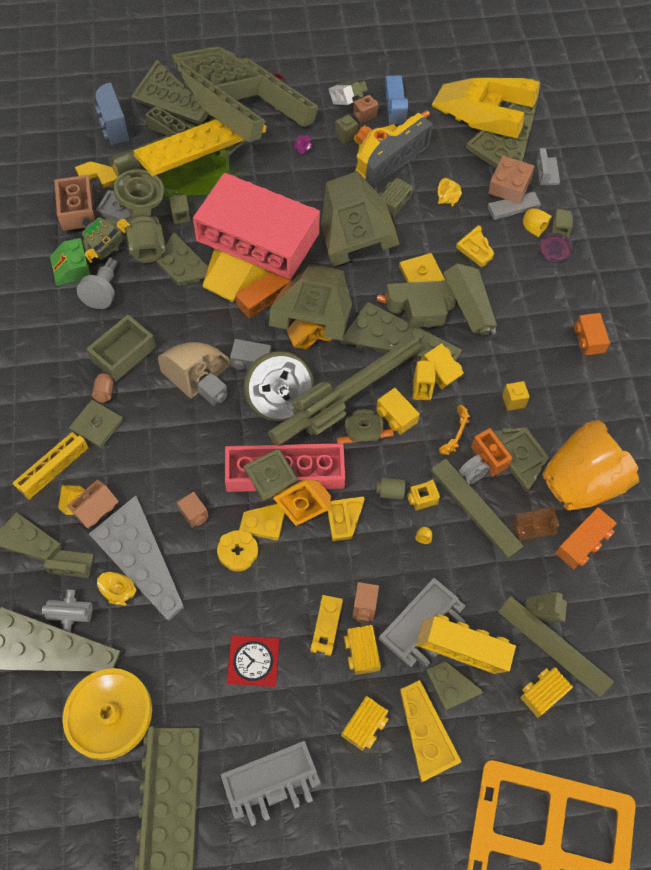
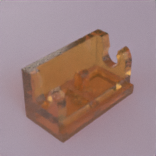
M554 507L517 514L512 521L517 539L520 542L556 534V527H559Z

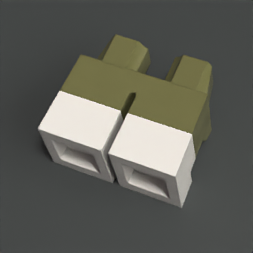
M344 81L329 88L333 104L349 105L353 103L352 97L362 98V93L368 91L365 81Z

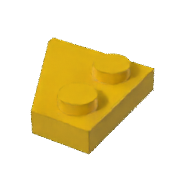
M478 225L457 243L456 248L482 268L493 259L494 252L488 245L487 238L483 236L481 226Z
M364 497L330 501L327 513L332 541L353 538L364 504Z
M278 504L246 511L243 513L239 530L249 532L252 536L279 541L285 512Z

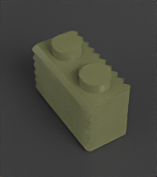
M397 177L393 182L390 181L387 184L383 193L380 192L378 194L386 202L392 217H395L411 198L413 186Z

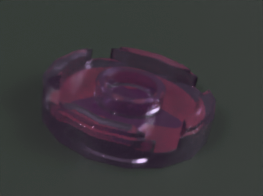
M560 233L545 234L539 242L538 252L548 262H566L573 251V244L570 239L561 236L562 234Z

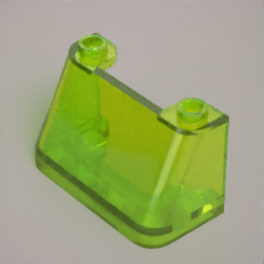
M220 150L218 156H216V153H212L210 156H203L162 172L164 196H167V199L177 195L208 196L224 173L230 175L229 150Z

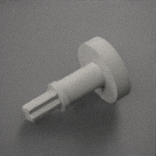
M109 258L105 266L99 268L97 275H88L81 279L77 286V295L84 304L95 309H105L111 304L115 292L109 282L114 277L113 270L117 265L116 260L113 261L112 258Z

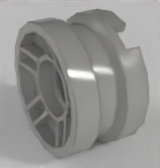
M480 455L471 458L459 470V473L466 477L468 484L477 482L490 470V466L483 462L484 459Z

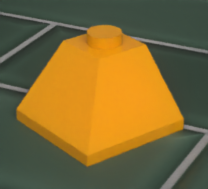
M304 479L274 495L273 499L297 526L329 510L331 495L319 481Z

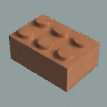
M89 175L54 180L57 217L62 231L84 228L82 222L86 218H90L94 222L96 220L94 194Z

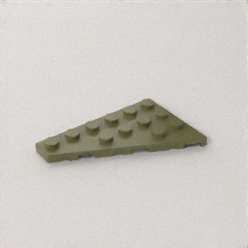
M536 100L533 107L512 103L508 107V109L524 112L523 128L518 138L482 130L466 144V149L494 168H497L502 156L523 161L538 100Z

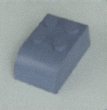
M111 83L104 84L96 91L98 106H95L97 115L101 116L98 120L100 127L104 128L102 130L104 138L109 140L110 145L129 141V136L116 94Z

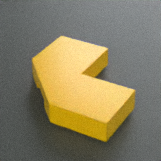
M90 161L75 167L78 176L89 175L90 179L98 177L103 188L114 185L117 178L112 167Z

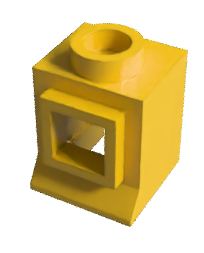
M434 480L410 487L409 494H407L410 505L414 506L415 511L437 505L440 498ZM428 492V496L420 498L419 493Z

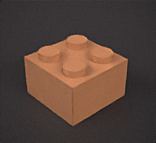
M502 156L490 181L489 194L520 204L532 179L534 165Z

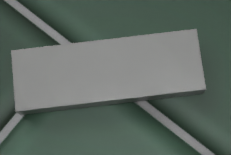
M535 192L524 194L520 204L504 199L488 203L487 208L493 219L496 220L527 212L531 208L539 209L541 203Z

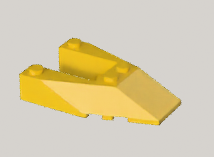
M471 78L443 84L432 103V107L445 114L450 113L454 115L458 121L463 120L469 123L468 126L471 128L518 138L523 128L524 112L499 106L503 100L533 107L538 98L540 81L526 78Z

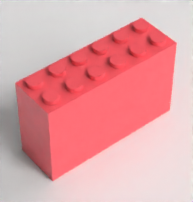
M226 173L222 175L193 217L196 241L290 280L319 235V210Z

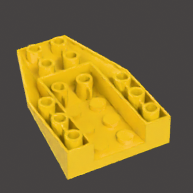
M214 248L203 282V288L234 302L236 294L240 290L246 289L255 280L264 277L269 271Z

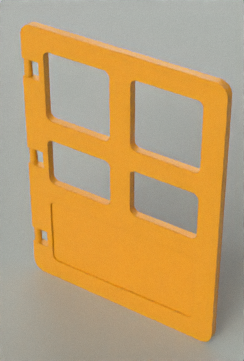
M494 760L488 761L484 765L467 870H473L474 860L482 862L481 870H486L488 856L491 851L536 862L540 865V870H630L635 801L631 796ZM501 781L549 793L550 799L543 845L494 833L493 824ZM486 787L493 788L492 802L484 800ZM568 798L616 810L617 818L613 857L610 864L567 853L561 849Z

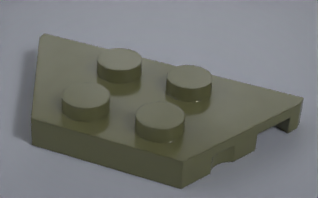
M175 232L165 245V253H162L161 257L156 260L158 266L178 286L190 282H200V279H205L208 266Z
M527 428L502 429V431H493L513 458L509 466L510 471L523 489L528 492L549 457Z

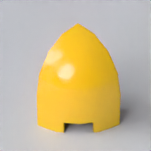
M531 208L527 210L523 217V225L530 233L540 237L547 229L552 216L542 210Z

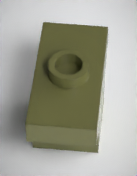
M552 592L528 597L526 609L539 620L546 623L565 622L567 601L562 599L563 594Z

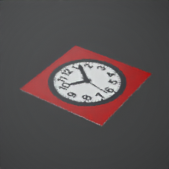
M231 635L227 684L276 687L279 638Z

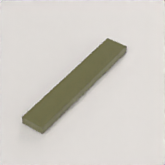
M444 459L431 469L430 472L507 560L523 549L522 543L447 459Z
M512 596L499 610L498 613L597 696L601 697L614 682L611 678Z

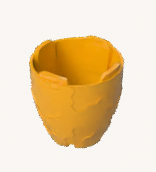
M598 419L586 422L574 432L555 453L542 474L543 479L547 480L546 484L560 502L565 503L563 506L567 511L595 506L627 492L628 489L639 483L638 466L629 452L622 451L614 439L606 432L608 431L606 425Z

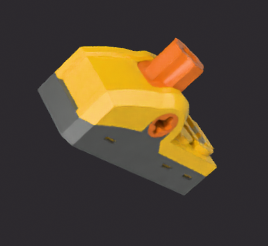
M417 113L404 124L399 125L394 131L387 128H375L372 130L364 125L356 134V140L361 143V146L357 153L358 163L355 172L358 171L375 188L429 147L433 124L420 113Z

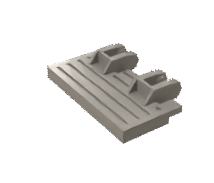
M433 578L380 635L379 640L409 667H412L417 660L423 666H428L430 664L429 660L417 650L418 646H416L422 621L439 614L448 616L455 623H465L451 608L461 613L466 606L451 591ZM426 650L433 657L438 655L435 652Z
M305 741L220 774L234 819L244 817L241 806H245L251 826L256 825V818L251 806L258 803L261 807L262 817L265 821L270 819L263 797L267 798L269 806L287 799L284 790L287 788L294 808L300 806L298 797L294 792L295 788L302 786L305 800L309 803L313 800L306 780L309 779L312 788L321 785Z

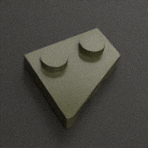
M446 661L426 670V674L444 711L483 693L480 688Z

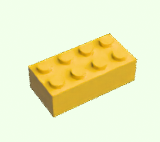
M439 614L422 621L416 642L418 647L492 674L510 671L516 648L506 638H493L489 636L487 631L480 629L474 631L469 629V625L457 622L455 624L450 622L448 617Z

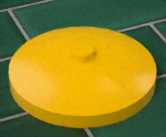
M103 669L88 675L75 686L66 701L63 711V728L66 738L78 752L96 760H110L128 753L142 740L150 725L152 717L150 694L145 685L135 675L122 669Z

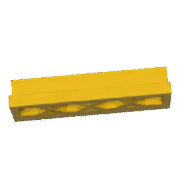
M71 432L12 484L30 500L88 449L86 441L80 435L77 437Z

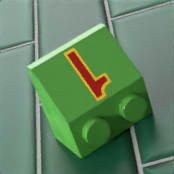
M81 238L64 241L50 256L56 286L81 281L83 277L91 275Z

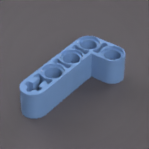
M402 75L386 76L385 90L389 125H402L407 121L408 99L404 98Z

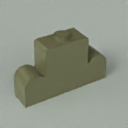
M447 280L387 284L384 295L390 312L398 314L403 312V310L406 311L411 328L443 326L448 313L447 310H453L457 303Z

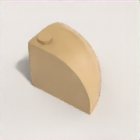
M189 342L174 346L158 357L161 372L190 399L199 393L197 383L210 372L218 377L231 366L230 359L219 349L200 342Z

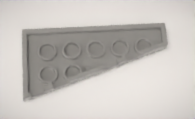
M134 496L90 532L89 535L119 569L134 582V585L163 617L169 621L184 606L137 496Z

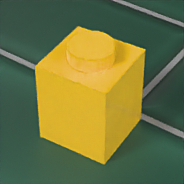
M524 381L506 384L502 394L507 411L525 408L530 398Z

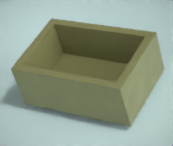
M126 315L86 350L90 360L116 382L156 348L154 336L130 315Z

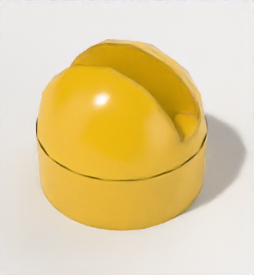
M421 527L417 531L415 539L419 543L429 544L432 540V531L428 527Z

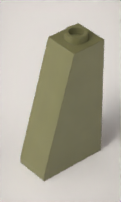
M455 264L446 270L444 276L472 332L481 335L489 334L492 329L497 327L479 269Z

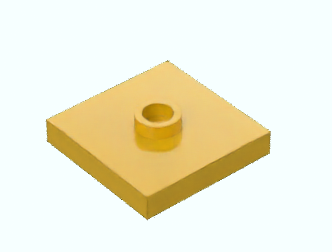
M432 253L399 262V267L407 283L445 281Z

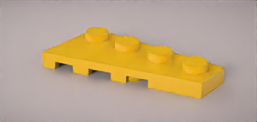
M419 680L402 688L400 694L422 783L460 764L461 760L421 681Z

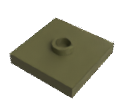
M91 400L71 424L69 430L101 449L122 423L123 417Z
M279 448L243 466L262 501L298 483L297 477Z

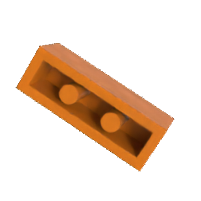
M269 271L264 277L255 280L246 289L240 290L236 294V304L251 319L273 304L280 291L291 280Z
M598 507L559 547L555 554L572 569H575L578 565L583 567L590 559L587 555L591 551L595 554L602 546L600 542L604 538L608 540L614 534L613 528L617 523Z

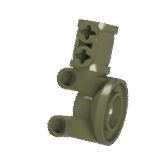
M133 169L125 171L114 182V195L119 202V207H126L127 211L131 214L130 218H122L131 225L124 229L126 231L124 234L126 236L129 256H133L138 262H153L158 260L162 253H165V242L158 216H151V209L156 207L163 199L164 186L156 175L151 176L146 170Z

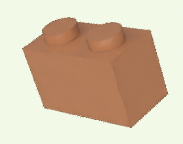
M96 480L67 507L81 524L89 528L95 525L105 513L110 512L119 501L105 484Z
M358 582L352 619H356L359 623L373 622L379 585Z

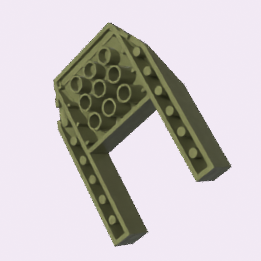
M218 46L172 54L171 58L201 108L207 111L209 115L218 119L220 123L229 127L232 132L243 137L247 142L261 138L265 120L237 101L242 98L258 95L265 102L273 105L276 110L286 114V117L296 121L299 126L305 127L314 123L319 106L248 58H237L235 53L226 51Z

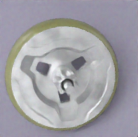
M284 351L266 353L256 359L249 367L244 379V394L250 408L260 417L278 422L285 421L293 416L292 409L294 407L292 406V401L314 387L313 376L306 363L298 356ZM283 370L288 372L286 379L280 377ZM269 384L270 391H263L262 386ZM287 393H288L289 396H290V399H288L287 401H285L282 397H283L284 395L287 396Z

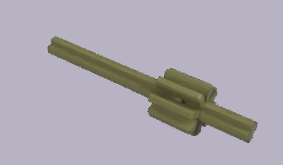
M416 336L409 338L334 389H332L331 384L320 382L292 401L294 415L268 432L272 443L275 446H279L305 428L308 434L319 435L344 418L346 415L344 402L421 351L423 345L419 343L420 339Z

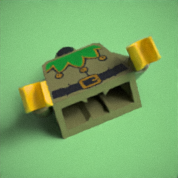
M99 217L94 222L90 218L83 220L82 226L85 230L82 232L84 236L82 243L85 256L91 263L94 257L99 258L101 261L104 260L126 239L122 232L125 233L124 229L131 225L125 219L117 221L112 219L104 220Z

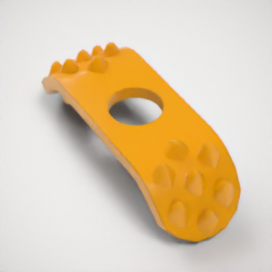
M463 405L457 407L460 416L459 424H461L455 439H451L448 444L439 448L441 455H449L456 452V447H459L458 442L466 423H469L467 418L470 417L467 412L468 409Z

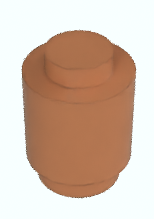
M99 374L95 378L92 397L97 402L104 403L111 399L114 382L110 375Z

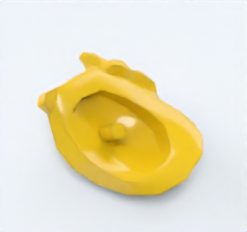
M443 178L438 186L439 200L437 203L451 204V207H453L462 195L460 185L448 178Z
M106 572L102 573L97 579L99 591L108 599L110 604L126 606L125 601L134 597L136 592L134 582L125 575Z

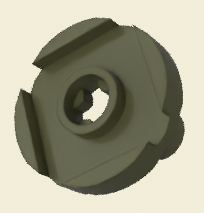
M357 410L353 412L351 417L346 418L345 431L353 442L377 441L383 432V419L380 415L379 417L374 415V411Z

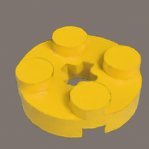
M237 530L221 536L217 547L219 561L232 571L248 569L258 556L257 542L252 537V534ZM238 546L243 548V551H240V555H236L232 550Z

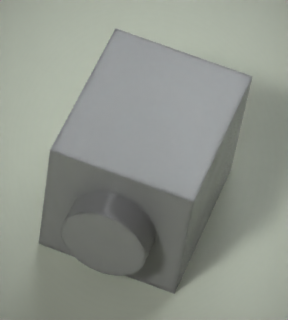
M211 372L197 383L199 394L214 407L218 403H222L228 395L227 386Z

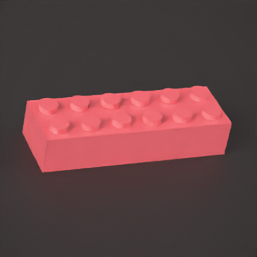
M343 443L225 446V485L227 492L256 491L243 466L278 448L297 477L298 483L304 479L319 481L325 489H344Z

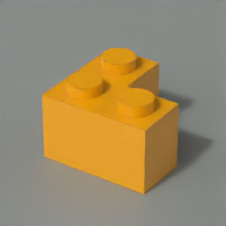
M295 320L286 329L293 346L306 350L318 339L328 342L333 340L324 337L325 325Z

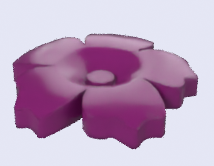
M299 135L296 138L297 141L294 144V149L298 150L301 155L305 154L306 150L312 149L313 145L310 143V136Z

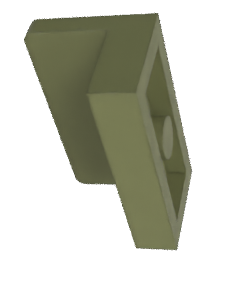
M59 550L51 560H45L44 568L48 574L89 579L94 556L88 553Z

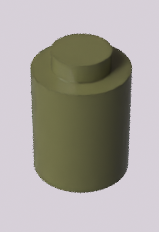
M381 478V482L377 481L376 493L380 494V498L404 499L405 480Z

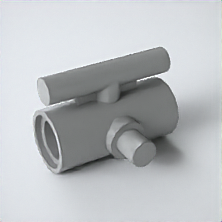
M67 590L66 598L63 600H48L46 606L42 607V614H45L46 620L61 621L63 630L71 632L74 622H90L92 603L76 601L74 598L75 590Z

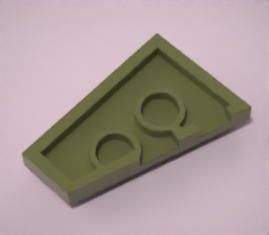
M17 512L0 529V548L10 552H18L28 557L45 561L46 559L51 560L62 548L60 543Z

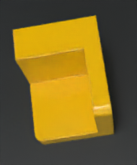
M62 486L58 508L65 515H74L67 505L83 493L85 489L81 486Z

